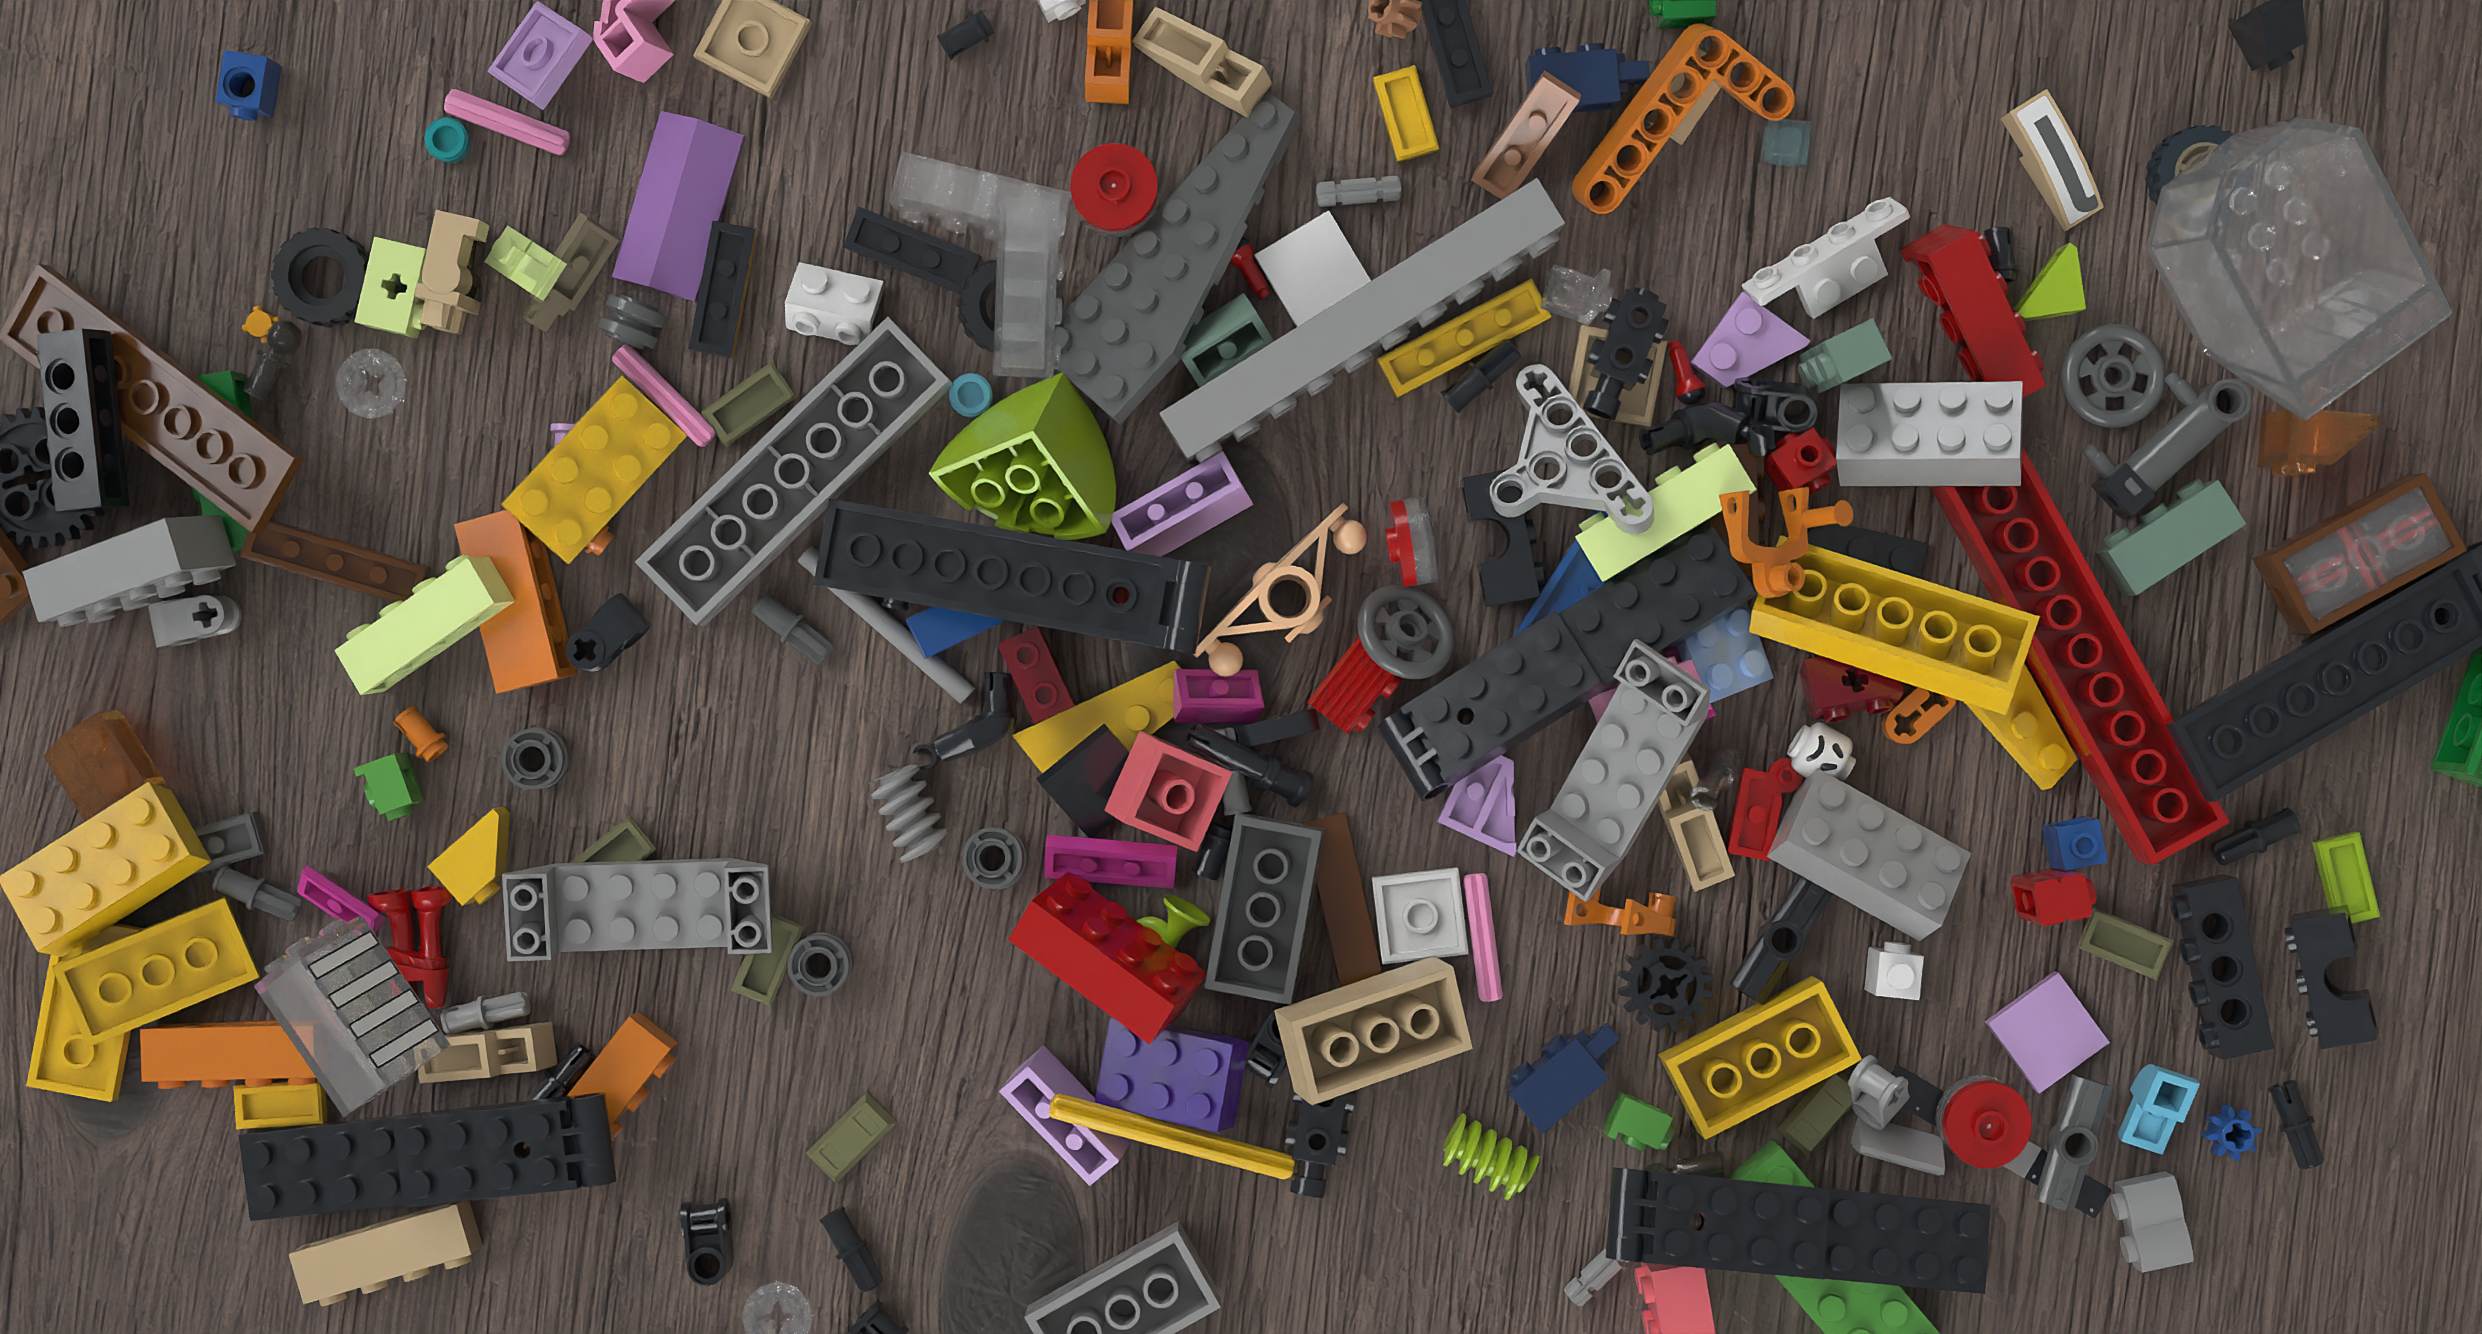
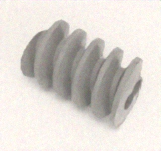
M908 765L870 782L880 784L871 794L872 799H887V802L879 809V814L894 815L895 817L885 827L886 830L901 831L902 833L893 842V846H908L909 850L900 858L901 863L944 845H940L939 842L948 834L947 828L933 829L932 827L941 818L940 812L926 813L925 811L934 802L933 797L918 796V793L926 787V781L911 780V777L919 771V765Z

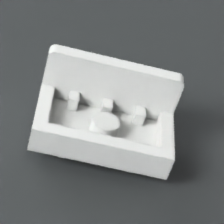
M799 262L785 300L786 328L803 335H816L838 340L847 345H859L872 332V325L883 294V281Z

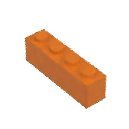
M638 1011L627 1018L567 1096L605 1092L611 1139L613 1141L623 1128L618 1123V1120L627 1109L634 1113L650 1093L644 1087L654 1075L660 1079L672 1066L676 1057L671 1053L679 1043ZM529 1145L525 1149L528 1153H530Z
M329 1019L164 1023L140 1029L142 1082L158 1081V1088L160 1089L185 1087L186 1081L201 1080V1087L205 1088L228 1086L229 1080L245 1079V1086L252 1087L271 1085L273 1078H288V1085H309L316 1083V1077L330 1071Z

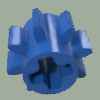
M2222 1104V1113L2215 1116L2211 1114L2205 1115L2209 1123L2207 1130L2201 1132V1136L2215 1142L2211 1146V1153L2220 1157L2227 1150V1154L2231 1159L2240 1161V1152L2248 1149L2251 1151L2257 1150L2253 1142L2255 1134H2259L2261 1129L2248 1123L2252 1115L2251 1112L2242 1108L2235 1115V1111L2231 1106ZM2232 1125L2236 1126V1132H2232ZM2226 1133H2230L2229 1140L2225 1138Z

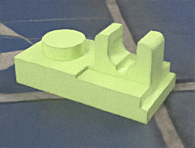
M508 225L500 238L495 241L491 252L484 261L543 301L567 265Z

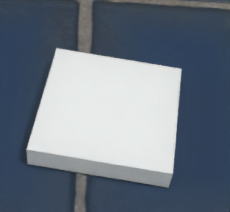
M1329 210L1254 255L1296 328L1371 281Z
M1458 867L1372 877L1382 964L1423 960L1432 956L1441 958L1468 954Z

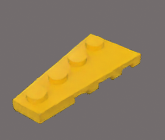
M1174 660L1012 736L1042 773L1104 723L1130 752L1140 730L1151 735L1174 717V670L1181 669V667Z
M2025 663L2006 715L1964 702L2041 790L2051 789L2076 762L2077 757Z

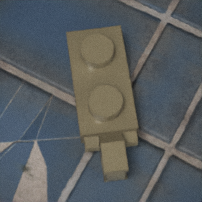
M580 213L553 254L567 264L544 301L530 293L529 296L532 297V300L522 317L538 329L547 332L558 314L563 317L569 309L574 311L615 249L620 238Z

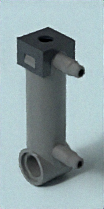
M2174 371L2170 372L2165 377V382L2185 407L2120 465H2115L2095 444L2088 445L2083 450V453L2089 459V463L2102 476L2091 485L2092 488L2119 518L2134 516L2156 496L2154 492L2230 424L2246 416L2252 403L2251 393L2246 385L2238 380L2225 379L2207 384L2197 393L2185 379L2181 378ZM2219 392H2223L2229 399L2230 405L2226 413H2222L2216 406L2215 400Z

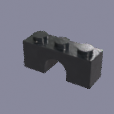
M1508 469L1464 477L1460 480L1468 523L1490 520L1500 525L1506 535V548L1503 554L1495 561L1477 565L1485 607L1540 597L1539 588L1545 587L1541 562H1533L1530 545L1537 543L1532 519H1525L1524 513L1516 517L1502 516L1495 511L1491 501L1490 486L1493 480ZM1508 486L1500 492L1498 498L1505 503H1514L1521 498L1523 491L1518 487Z
M2348 905L2293 914L2290 921L2291 927L2285 928V935L2290 953L2298 952L2302 969L2295 970L2301 996H2309L2312 1011L2306 1012V1021L2311 1038L2319 1037L2321 1049L2377 1041L2379 1030L2369 989L2344 991L2333 985L2327 975V966L2332 961L2342 957L2354 956L2358 949Z

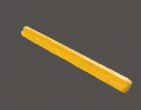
M1061 1093L1054 1095L1050 1102L1049 1116L1053 1119L1283 1180L1290 1178L1294 1171L1295 1159H1292V1155Z

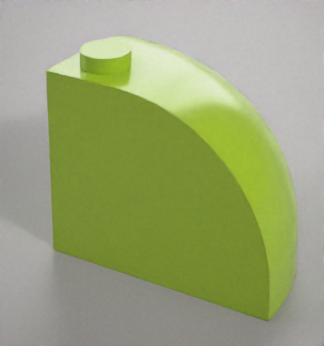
M1064 372L1028 386L986 410L967 425L946 446L929 472V475L939 487L963 508L970 512L972 507H974L981 513L995 519L994 526L1029 534L1031 532L1054 535L1057 539L1063 540L1093 537L1106 533L1115 509L1116 482L1107 443L1093 414Z

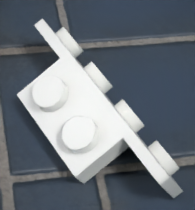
M1890 197L1872 202L1862 213L1847 222H1841L1832 226L1827 234L1812 243L1795 248L1790 256L1777 264L1757 271L1752 279L1742 284L1744 293L1750 296L1757 304L1763 306L1795 287L1805 312L1815 319L1888 275L1874 239L1909 219L1910 215L1907 208Z

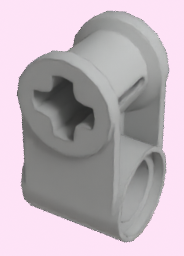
M201 595L148 605L156 648L180 646L196 642L199 639L228 634L239 626L242 619V611L239 604L228 596ZM217 611L218 617L211 619V613Z
M1868 1055L1857 1065L1849 1079L1848 1086L1850 1087L1852 1098L1851 1107L1855 1114L1867 1125L1882 1131L1910 1098L1907 1088L1909 1082L1903 1076L1896 1078L1879 1066L1876 1057Z

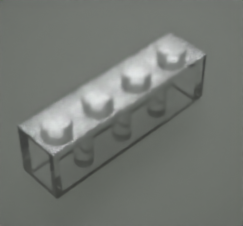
M901 152L889 201L894 210H899V218L916 223H924L925 217L942 221L941 228L965 234L967 227L984 231L983 238L998 243L1008 244L1010 237L1026 241L1025 248L1045 254H1050L1052 248L1063 249L1073 207L1071 192Z
M1012 196L999 198L993 375L1053 378V370L1059 369L1061 347L1060 343L1054 342L1055 325L1061 324L1063 307L1061 298H1056L1057 280L1061 281L1063 278L1064 257L1063 254H1058V236L1064 235L1066 225L1065 210L1059 209L1060 199Z

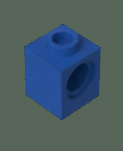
M224 50L215 102L230 109V116L234 118L257 121L258 115L273 117L282 66L268 57ZM249 79H254V91L251 95L243 98L241 95L243 84Z
M2082 816L2042 825L2051 868L2068 871L2108 862L2099 819Z

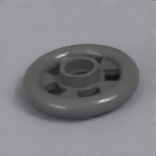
M2105 324L2086 331L2070 346L2062 364L2061 383L2068 403L2083 419L2101 427H2125L2142 420L2156 407L2165 387V364L2158 347L2146 334L2127 325ZM2123 343L2132 346L2139 352L2133 363L2126 357L2118 354ZM2100 345L2106 352V356L2098 359L2093 365L2085 355L2092 348ZM2109 368L2114 369L2118 374V380L2115 384H2110L2106 380L2105 374ZM2136 373L2148 376L2144 393L2132 391ZM2090 375L2091 383L2096 390V393L2085 396L2079 378ZM2106 397H2123L2122 410H2106Z
M1400 584L1387 585L1372 592L1360 607L1357 628L1361 643L1371 659L1387 672L1406 679H1424L1440 672L1450 661L1455 647L1453 625L1444 608L1426 592L1412 586L1403 588ZM1395 602L1400 612L1389 616L1383 606ZM1417 608L1430 618L1431 622L1428 625L1425 619L1415 612ZM1375 626L1385 627L1387 640H1379ZM1427 638L1437 643L1434 654L1422 648ZM1397 650L1412 653V662L1396 657Z

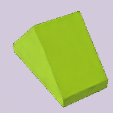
M2068 243L2058 248L2013 308V310L2019 313L2024 322L2071 315L2086 309L2077 247L2072 243Z

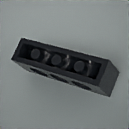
M80 328L37 334V358L41 370L42 404L46 416L47 449L50 454L53 481L52 494L55 499L56 512H86L130 506L111 331Z
M2220 874L2172 885L2174 897L2170 898V908L2175 921L2180 922L2183 939L2179 941V949L2184 963L2189 965L2192 982H2189L2188 990L2193 1005L2199 1008L2202 1024L2198 1025L2197 1031L2203 1049L2208 1050V1054L2223 1060L2274 1049L2238 878ZM2213 914L2216 918V928L2211 934L2206 936L2202 930V923L2206 916ZM2222 956L2226 964L2225 970L2222 975L2214 978L2211 972L2212 963L2216 958ZM2232 999L2235 1005L2234 1013L2230 1018L2223 1020L2220 1012L2221 1007L2225 1001Z

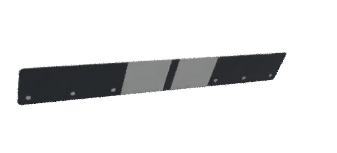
M1896 1065L1891 1074L1896 1078L1903 1076L1909 1082L1907 1088L1910 1098L1902 1107L1942 1130L1944 1110L1952 1096L1905 1068ZM2028 1141L2023 1151L2014 1160L2003 1166L2038 1186L2048 1152ZM2085 1174L2075 1208L2091 1218H2096L2109 1197L2111 1189Z

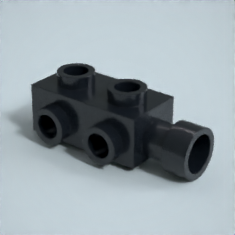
M1634 288V291L1626 289L1621 295L1620 300L1611 298L1602 320L1603 323L1609 325L1604 340L1595 339L1586 360L1587 363L1594 365L1590 376L1598 378L1595 389L1588 392L1583 405V409L1607 420H1615L1622 404L1619 401L1622 390L1631 391L1637 382L1640 384L1645 383L1653 364V360L1646 357L1652 342L1660 344L1669 323L1668 319L1663 318L1667 305L1659 302V296L1643 288ZM1636 310L1645 314L1646 322L1643 324L1635 323L1631 317L1632 311ZM1619 350L1627 352L1630 355V363L1625 365L1618 363L1615 358L1616 352Z
M1356 1090L1334 1097L1333 1101L1328 1105H1321L1319 1103L1311 1105L1294 1092L1292 1103L1300 1104L1298 1120H1289L1285 1146L1293 1147L1292 1159L1300 1161L1298 1172L1292 1175L1290 1192L1308 1197H1324L1327 1179L1323 1178L1325 1165L1335 1166L1337 1155L1345 1156L1349 1130H1343L1342 1123L1344 1112L1353 1113ZM1315 1133L1322 1134L1326 1139L1324 1146L1313 1148L1309 1144L1311 1135Z

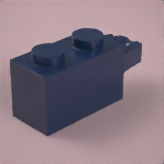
M1602 43L1581 45L1578 47V52L1561 53L1560 47L1540 48L1535 50V55L1529 56L1525 63L1527 95L1544 70L1581 94L1580 101L1571 113L1616 109L1621 101L1620 95L1628 93L1627 85L1644 84L1650 77L1649 61L1625 62V53L1617 54L1616 48L1605 49Z
M1604 1023L1589 1036L1584 1030H1581L1576 1035L1570 1033L1565 1038L1562 1034H1559L1545 1044L1541 1049L1544 1055L1535 1063L1530 1065L1527 1061L1508 1076L1511 1082L1505 1089L1543 1134L1609 1079L1601 1068L1609 1061L1604 1053L1620 1038L1607 1023Z

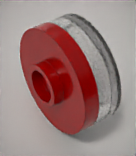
M1108 143L1097 146L1080 158L1072 172L1070 192L1077 215L1089 229L1107 237L1131 235L1139 231L1156 212L1159 202V187L1155 170L1148 158L1134 147L1120 143Z
M1424 496L1389 501L1391 528L1385 529L1386 544L1390 563L1397 562L1403 588L1437 582V542L1432 518Z
M1973 1075L1955 1082L1943 1094L1936 1111V1127L1943 1143L1962 1161L1974 1167L1985 1169L1997 1168L2011 1162L2023 1151L2030 1138L2032 1119L2025 1100L2007 1084L1992 1076Z

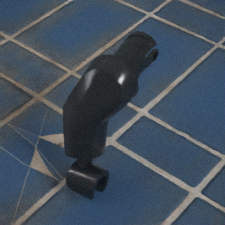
M1718 402L1703 403L1676 410L1670 420L1658 425L1645 427L1639 432L1641 448L1643 451L1647 450V455H1654L1676 446L1689 450L1711 438L1733 444H1738L1744 437L1748 438V451L1755 456H1764L1767 454V448H1775L1774 430L1771 425L1758 423L1749 426V415Z
M984 672V711H980V715H975L968 722L936 737L935 745L925 743L915 747L913 753L919 752L924 748L932 753L931 763L919 767L920 769L934 768L938 765L940 759L945 762H951L977 753L998 742L1014 729L1017 716H1014V712H1010L1011 673Z

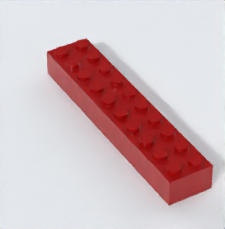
M2023 446L2021 486H1930L1993 602L2039 616L2025 660L2136 861L2154 865L2229 824L2230 821L2218 800L2215 802L2205 801L2165 726L2167 722L2173 720L2171 714Z

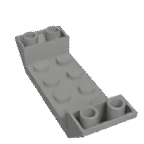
M1639 639L1633 640L1613 677L1621 683L1549 810L1534 818L1516 852L1585 902L1594 895L1629 852L1708 715L1711 689Z
M735 858L556 863L502 874L507 961L552 960L558 952L728 947V954L773 952L769 865Z

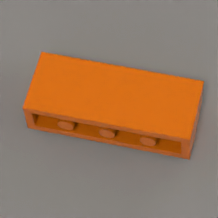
M507 510L454 524L461 555L469 554L470 557L489 556L515 602L479 626L496 694L578 675L576 667L570 664L566 657L565 649L569 637L546 545Z

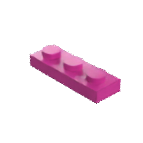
M1047 834L1044 878L1059 879L1069 871L1074 876H1079L1088 882L1174 889L1177 846Z

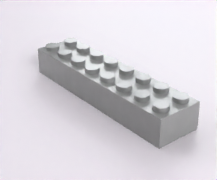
M887 317L655 541L635 563L695 625L706 626L828 508L829 498L837 499L947 393L953 383Z

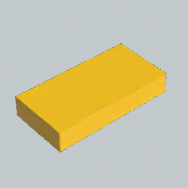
M1415 65L1373 77L1374 87L1396 162L1400 163L1439 151V145Z
M318 1078L316 1083L309 1085H288V1081H274L271 1085L252 1087L245 1086V1084L233 1086L236 1129L323 1124L328 1121L325 1078Z

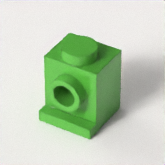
M407 752L394 753L353 768L356 777H366L368 783L365 784L364 790L369 804L373 808H377L379 815L386 814L388 822L413 814L411 805L425 801Z
M1619 1090L1602 1130L1607 1137L1614 1140L1620 1132L1622 1133L1620 1139L1622 1142L1644 1151L1647 1145L1657 1150L1659 1148L1665 1150L1671 1141L1675 1127L1671 1125L1673 1117L1667 1111Z

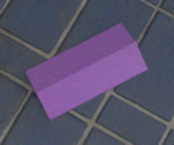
M664 111L660 112L612 274L613 278L697 302L712 221H721L745 140L744 135L700 119Z

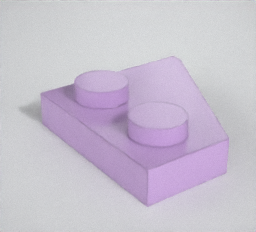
M1742 292L1693 357L1690 364L1725 389L1733 385L1735 379L1748 377L1806 347L1810 340Z
M1500 755L1454 784L1436 821L1514 857L1516 842L1513 760Z

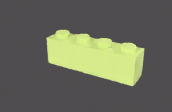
M1715 442L1693 456L1697 462L1683 472H1681L1678 466H1675L1655 478L1658 487L1648 492L1653 501L1654 521L1647 531L1640 534L1625 533L1616 526L1609 516L1605 518L1602 512L1579 524L1582 533L1575 537L1603 583L1722 512L1719 499L1720 494L1750 490V495L1757 490L1729 444L1720 449ZM1627 496L1622 498L1627 515L1633 514L1636 518L1642 515L1641 508L1634 509L1628 502Z
M465 554L455 558L445 566L447 572L437 579L435 577L429 578L419 583L412 589L414 595L404 602L397 601L386 606L379 612L381 616L379 620L371 625L369 623L361 625L346 635L348 641L338 647L335 652L360 695L386 691L515 602L489 556L470 557L469 554Z

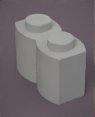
M2163 1171L2114 1182L2116 1194L2110 1195V1202L2115 1218L2123 1220L2125 1236L2120 1237V1246L2125 1261L2127 1263L2132 1262L2133 1266L2142 1273L2194 1262L2191 1240L2184 1220L2181 1196L2174 1175Z

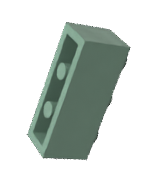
M1872 318L1800 354L1798 357L1801 364L1798 365V371L1808 389L1813 387L1816 394H1819L1891 360L1892 357Z
M2196 479L2176 492L2179 499L2167 507L2163 502L2142 513L2140 517L2143 522L2130 531L2127 526H2124L2103 539L2106 546L2095 554L2122 596H2136L2247 524L2219 480L2202 483L2200 479Z

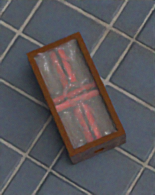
M2421 473L2403 476L2253 557L2252 560L2289 629L2295 635L2313 634L2462 554L2467 549L2427 474Z

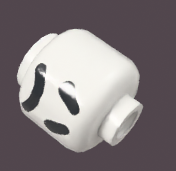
M1817 722L1810 727L1803 725L1791 742L1787 755L1792 757L1791 766L1793 770L1805 778L1809 777L1818 768L1836 779L1844 781L1856 762V759L1850 756L1853 749L1851 739L1822 722Z

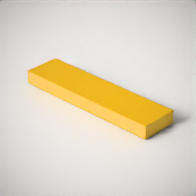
M1531 278L1377 358V361L1396 398L1491 350L1503 340H1510L1543 323L1552 316Z

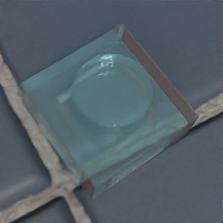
M1785 118L1778 121L1766 119L1761 163L1804 168L1807 165L1812 121Z

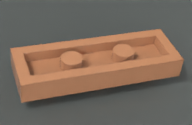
M1544 70L1473 173L1471 181L1501 200L1514 193L1580 101L1581 94Z

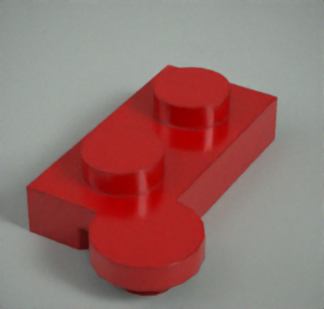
M1780 758L1774 761L1769 766L1767 772L1741 767L1726 843L1727 853L1771 861L1767 854L1776 835L1782 805V793H1790L1796 790L1803 779L1802 775L1793 770L1791 759Z

